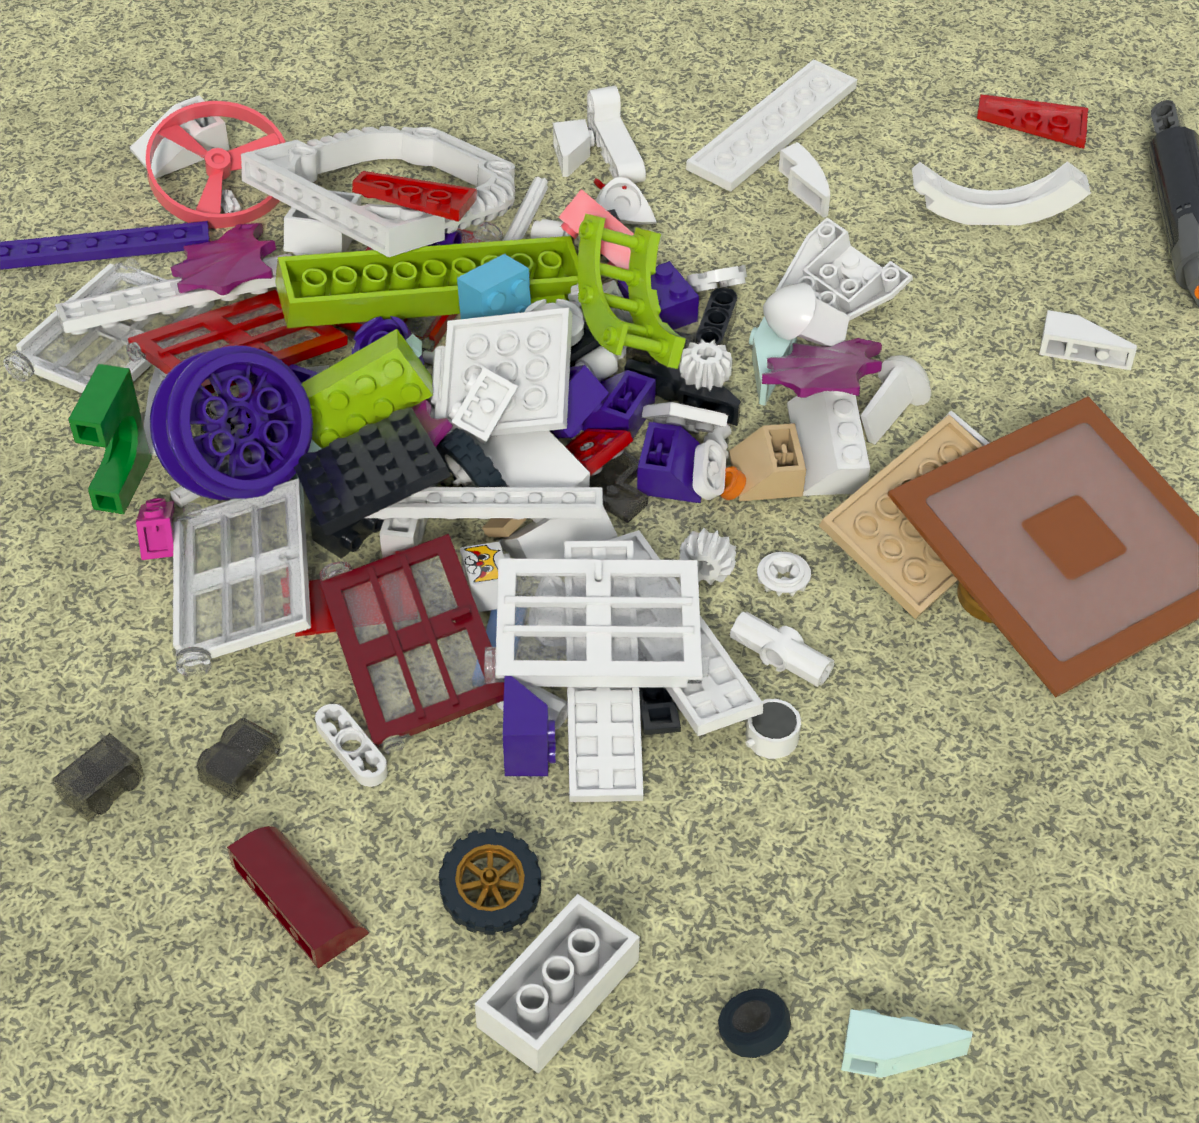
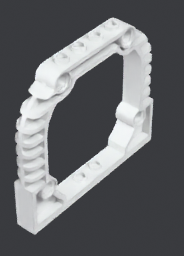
M381 126L379 130L374 127H364L361 131L352 129L347 133H336L333 137L324 136L320 141L317 139L309 140L307 144L299 140H293L241 154L243 182L387 257L445 240V233L450 234L457 229L469 228L471 224L476 226L482 224L484 220L491 221L496 219L497 216H503L511 209L515 199V165L432 127H403L401 131L391 126ZM377 159H402L414 165L434 166L476 186L477 200L462 219L457 222L400 205L366 204L358 206L312 182L317 180V174Z

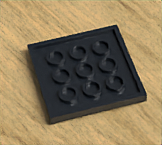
M411 407L396 410L389 417L375 424H367L358 432L348 437L335 439L327 447L316 452L304 454L299 458V463L294 467L326 536L451 477L445 462Z

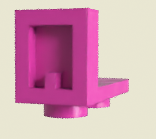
M153 498L147 500L146 504L141 505L136 519V527L142 560L173 557L172 517L175 510L174 501L166 502L165 498Z

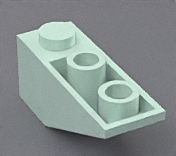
M851 1009L846 1030L841 1070L883 1078L967 1055L973 1031L962 1030L960 1027L952 1024L935 1025L924 1023L914 1017L897 1018L881 1015L879 1012L871 1009L860 1011Z

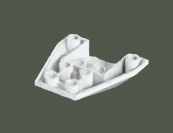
M826 218L806 236L775 291L787 285L807 283L812 286L817 299L849 315L850 321L891 300L913 280V277L892 261L881 267L851 246L848 231L829 218Z

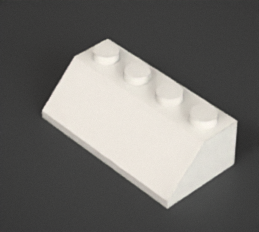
M824 391L806 398L795 396L788 401L787 408L790 424L795 423L806 467L803 496L854 494L868 482L870 473L856 395L840 391Z

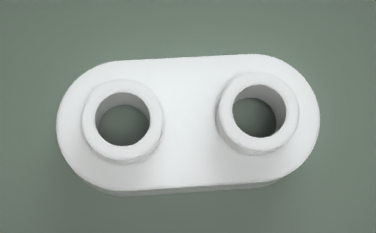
M707 440L695 449L693 489L706 500H711L721 495L725 488L726 456L722 447L714 440Z

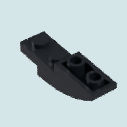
M628 359L624 371L629 370L656 380V396L664 400L678 401L679 404L724 413L728 416L727 424L738 426L741 401L723 385L722 388L712 386L710 391L706 387H701L697 390L695 384L686 385L685 379L681 377L679 366L678 369L661 363L656 366Z

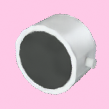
M765 699L762 701L763 714L747 719L745 743L747 747H750L759 756L769 759L782 758L796 749L801 729L800 714L786 701Z

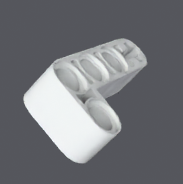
M609 86L588 90V129L593 130L594 141L597 147H601L602 151L600 153L605 163H609L610 168L608 169L613 179L624 177L630 179L633 183L645 181L646 171L644 162L620 118L621 103L617 87Z

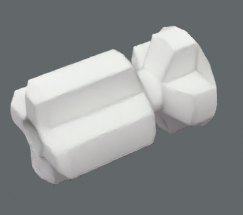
M227 189L222 190L221 207L224 213L240 211L241 206L234 197L233 192Z

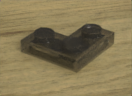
M623 452L620 456L602 466L603 469L598 474L590 476L589 487H602L605 510L629 523L648 505V495L629 485L637 477L639 460Z

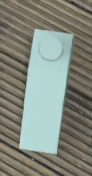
M765 317L758 328L754 327L749 338V345H753L752 361L759 404L764 406L776 384H762V373L772 371L767 368V358L790 355L793 344L797 343V337L791 340L778 337L767 324Z

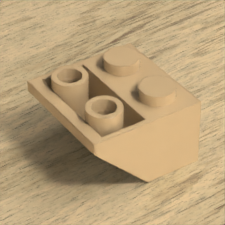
M795 423L762 426L729 451L731 466L736 467L746 476V485L738 496L739 501L803 496L806 467Z

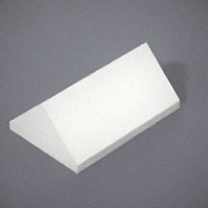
M603 506V518H591L588 520L580 518L550 520L545 518L537 523L533 521L515 531L510 537H504L499 541L500 545L513 559H565L564 541H606L616 538L617 533ZM531 576V577H532L537 583H540L541 580H542V578H543L544 576Z

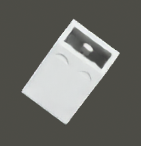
M200 95L172 106L130 146V151L145 168L146 149L155 128L163 119L176 110L194 103L205 102ZM219 116L198 118L180 125L207 151L213 148L230 150L226 125ZM164 137L154 152L151 169L156 179L202 161L204 158Z

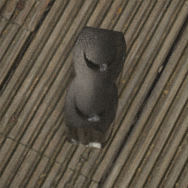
M244 717L234 724L227 726L222 733L221 741L205 749L198 758L196 768L200 782L233 801L240 798L253 784L256 777L262 774L279 755L278 736Z

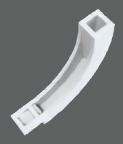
M1068 161L1051 174L1033 183L1012 189L992 191L976 190L954 184L921 162L912 168L913 186L919 194L925 195L926 208L946 219L966 225H1024L1065 211L1091 194L1087 175Z

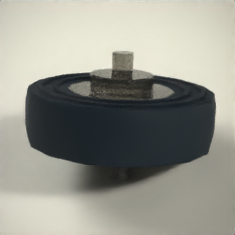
M754 988L739 993L727 1002L721 1010L718 1025L720 1036L732 1053L740 1057L757 1058L767 1055L781 1046L788 1037L791 1020L786 1004L777 993L768 989Z

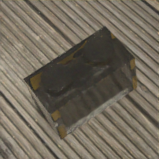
M109 733L53 778V782L59 799L89 822L96 815L106 813L112 806L113 801L125 791L128 792L135 789L144 776L139 756Z

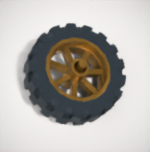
M493 828L486 829V832L478 833L476 830L468 833V838L464 840L458 839L453 844V849L450 852L447 851L444 855L443 865L439 870L440 894L445 910L450 913L453 921L459 926L462 924L468 931L477 933V931L484 932V935H495V932L500 931L506 933L513 930L514 926L525 923L528 920V915L536 909L541 894V869L538 865V859L534 851L531 852L528 844L521 838L520 840L514 838L513 833L505 830L503 833L496 832V829ZM487 857V867L483 870L473 864L475 861ZM493 857L501 858L509 863L500 870H497L493 867ZM514 868L519 877V883L500 880ZM466 869L480 879L462 884V877ZM502 888L516 891L513 898L504 903L499 891ZM482 889L476 903L471 902L464 893ZM487 896H494L498 906L492 908L483 907Z

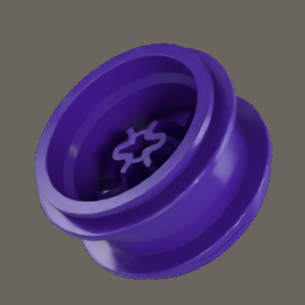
M225 346L198 353L183 360L162 380L151 406V440L160 463L167 473L183 488L208 499L256 498L277 490L280 487L274 488L276 485L288 482L296 474L294 467L299 463V458L308 453L312 440V410L302 383L284 362L274 355L254 347ZM209 379L218 396H213L201 384ZM232 381L235 382L239 388V394L237 397H234L230 391V384ZM261 396L266 403L267 409L263 408L260 403ZM208 402L211 403V411L215 415L213 419L206 413ZM229 418H231V423L235 425V428L232 430L231 425L227 423ZM252 423L251 430L247 433L248 425ZM191 425H205L202 428L206 433L193 437ZM268 426H271L270 440L266 434ZM214 436L220 449L219 452L214 449L212 444ZM245 447H247L252 454V458L249 463H247L243 458V450ZM230 455L227 474L218 471L225 456Z

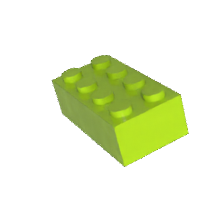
M398 329L302 383L312 410V440L320 448L329 446L335 439L345 438L358 432L367 424H375L389 417L396 410L413 407L433 396L432 376Z

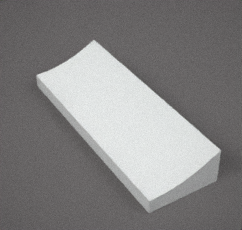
M429 397L427 400L431 404V397ZM549 430L490 436L486 444L472 438L475 444H478L484 450L486 456L489 454L493 458V466L499 470L502 475L501 478L508 487H589L590 472ZM532 518V520H533L535 523H537V522H539V521L545 519V518Z

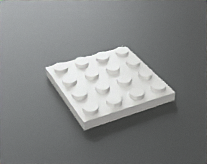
M570 308L448 321L440 419L447 418L450 423L452 422L448 416L457 401L463 403L468 392L464 389L473 373L479 376L483 367L518 386L516 393L490 436L567 429L573 316Z

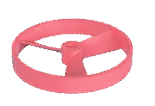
M205 101L185 106L163 119L149 139L146 149V169L150 188L156 199L167 211L187 223L208 221L209 228L216 229L252 222L270 212L279 203V200L269 195L263 201L248 209L220 214L222 180L229 177L231 171L242 169V153L285 143V139L278 128L267 117L241 104L226 101ZM203 117H231L256 126L265 132L267 136L229 151L222 148H213L207 151L180 125ZM164 137L205 159L206 173L209 178L196 210L185 207L169 197L161 189L153 175L151 164L154 152Z

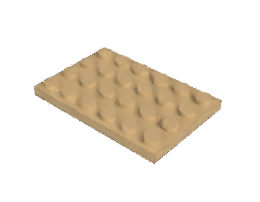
M947 415L835 508L819 524V527L915 620L953 587L958 580L890 499L888 492L983 446L950 415Z

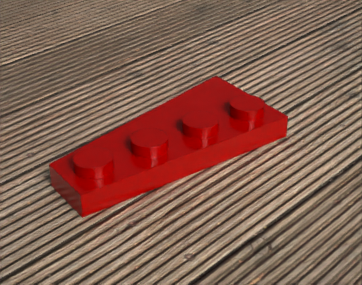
M980 94L977 119L1084 149L1087 135V107Z
M362 171L352 181L353 193L457 222L462 219L477 200V189L368 171Z

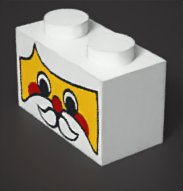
M500 541L461 547L462 569L478 612L497 609L499 558H510L509 553L503 554ZM516 577V591H515V592H518L517 577Z

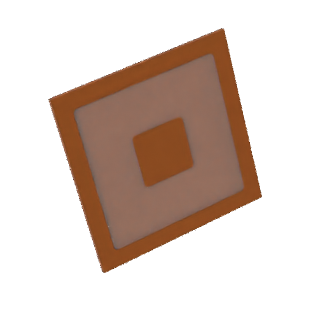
M1089 396L888 492L890 499L1055 698L1199 619V516Z

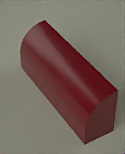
M273 826L258 828L227 847L232 867L318 969L369 934L360 921L278 828Z

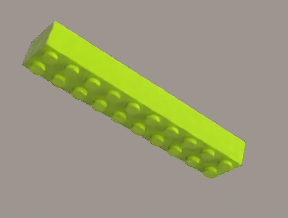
M571 236L424 246L391 257H387L376 250L283 256L277 259L275 283L287 328L368 322L376 317L392 319L390 316L404 319L460 314L457 278L503 254L529 268L530 298L564 294L565 299L569 301L568 294L571 293V287L578 283V255Z

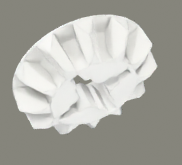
M771 553L765 556L758 565V583L764 585L766 592L776 591L778 597L782 593H789L793 597L796 591H805L806 585L810 582L811 569L802 557L794 553ZM790 571L789 578L784 576L778 579V572L784 574Z

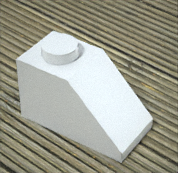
M585 119L553 123L554 149L562 176L568 177L590 157V147L595 144L593 130H588Z

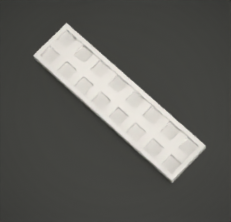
M288 253L263 259V262L272 268L273 278L254 279L243 282L224 296L212 290L201 288L179 293L177 283L182 278L178 277L55 304L64 332L79 335L88 332L89 328L92 327L111 328L119 325V321L128 319L142 321L148 319L151 314L160 312L162 314H173L186 306L192 305L194 308L204 307L210 304L209 301L218 299L231 301L239 298L240 294L249 292L251 294H263L268 291V288L276 287L275 279L278 257L292 255Z
M639 530L606 540L633 541L634 560H660ZM635 577L636 597L681 598V588L673 577ZM636 608L637 626L682 627V609ZM701 616L703 679L688 680L687 688L665 687L697 736L763 714V702ZM637 637V646L647 661H684L683 638Z
M564 541L565 559L634 560L633 541ZM565 576V597H586V576ZM611 576V597H636L635 577ZM566 608V626H586V608ZM611 608V626H637L636 608ZM566 637L567 661H586V637ZM611 637L612 661H638L637 637ZM567 687L569 802L643 801L639 687Z

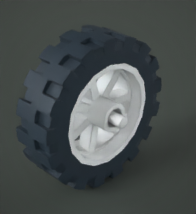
M456 428L436 446L449 472L454 476L455 481L453 483L456 487L459 485L461 487H508L501 478L502 475L499 470L493 466V458L489 454L486 456L484 450L478 444L476 445L474 440L469 435H466L463 430Z

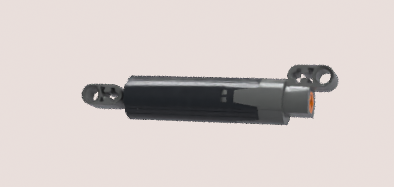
M1164 100L1157 103L1151 110L1156 135L1149 143L1148 155L1176 282L1182 289L1190 291L1199 307V135L1195 130L1185 127V123L1175 103L1171 100Z

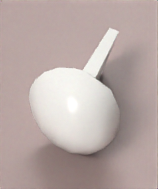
M807 283L784 286L769 296L763 305L767 324L780 338L791 340L798 336L827 347L845 341L850 316L817 299L812 286Z
M903 355L891 356L882 363V369L878 372L882 386L860 415L868 442L874 445L909 404L920 406L925 405L930 400L931 388L927 373L918 362L910 357Z

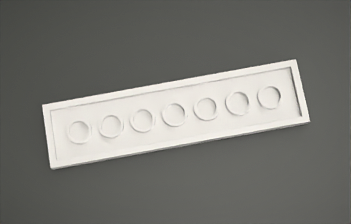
M813 59L686 161V170L731 192L856 89L857 79Z

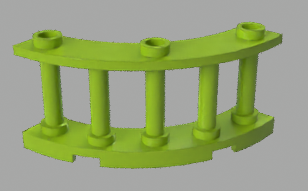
M585 213L584 220L579 227L578 301L581 303L586 323L592 335L602 347L615 355L621 356L623 346L647 351L659 363L678 369L686 338L679 336L671 329L668 323L661 321L659 317L661 309L657 290L651 289V275L656 273L657 252L661 234L637 227L633 236L604 228L606 218ZM601 240L630 248L629 270L600 262ZM601 276L626 282L629 299L604 293ZM611 308L629 312L633 323L621 321L612 312Z

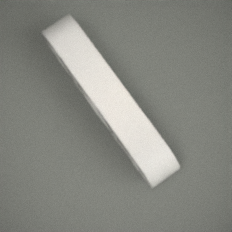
M328 704L321 707L315 715L317 731L361 785L372 787L381 784L388 774L386 759L344 707L338 704ZM326 719L338 720L340 731L337 733L336 727L331 722L326 723ZM349 740H357L361 743V746L354 751H346L341 748ZM364 757L366 758V762L370 765V767H377L376 772L372 773L369 769H364V763L362 761Z

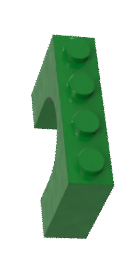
M98 364L68 420L75 443L105 448L102 462L88 487L93 510L125 514L152 459L130 368Z

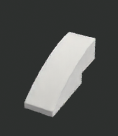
M798 142L781 149L779 171L789 179L788 190L823 218L827 217L830 190L825 174L818 162Z

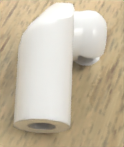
M727 424L726 427L714 428V431L712 433L709 432L703 440L704 442L707 440L716 441L722 447L726 460L729 457V452L726 450L728 446L725 439L731 434L730 426Z

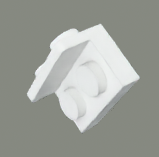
M483 367L479 376L473 373L464 389L468 392L463 403L457 401L448 416L452 420L451 424L453 427L451 430L461 429L467 435L486 444L516 393L518 386Z

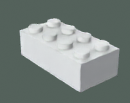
M577 894L475 1003L477 1028L539 1074L639 961L640 937Z

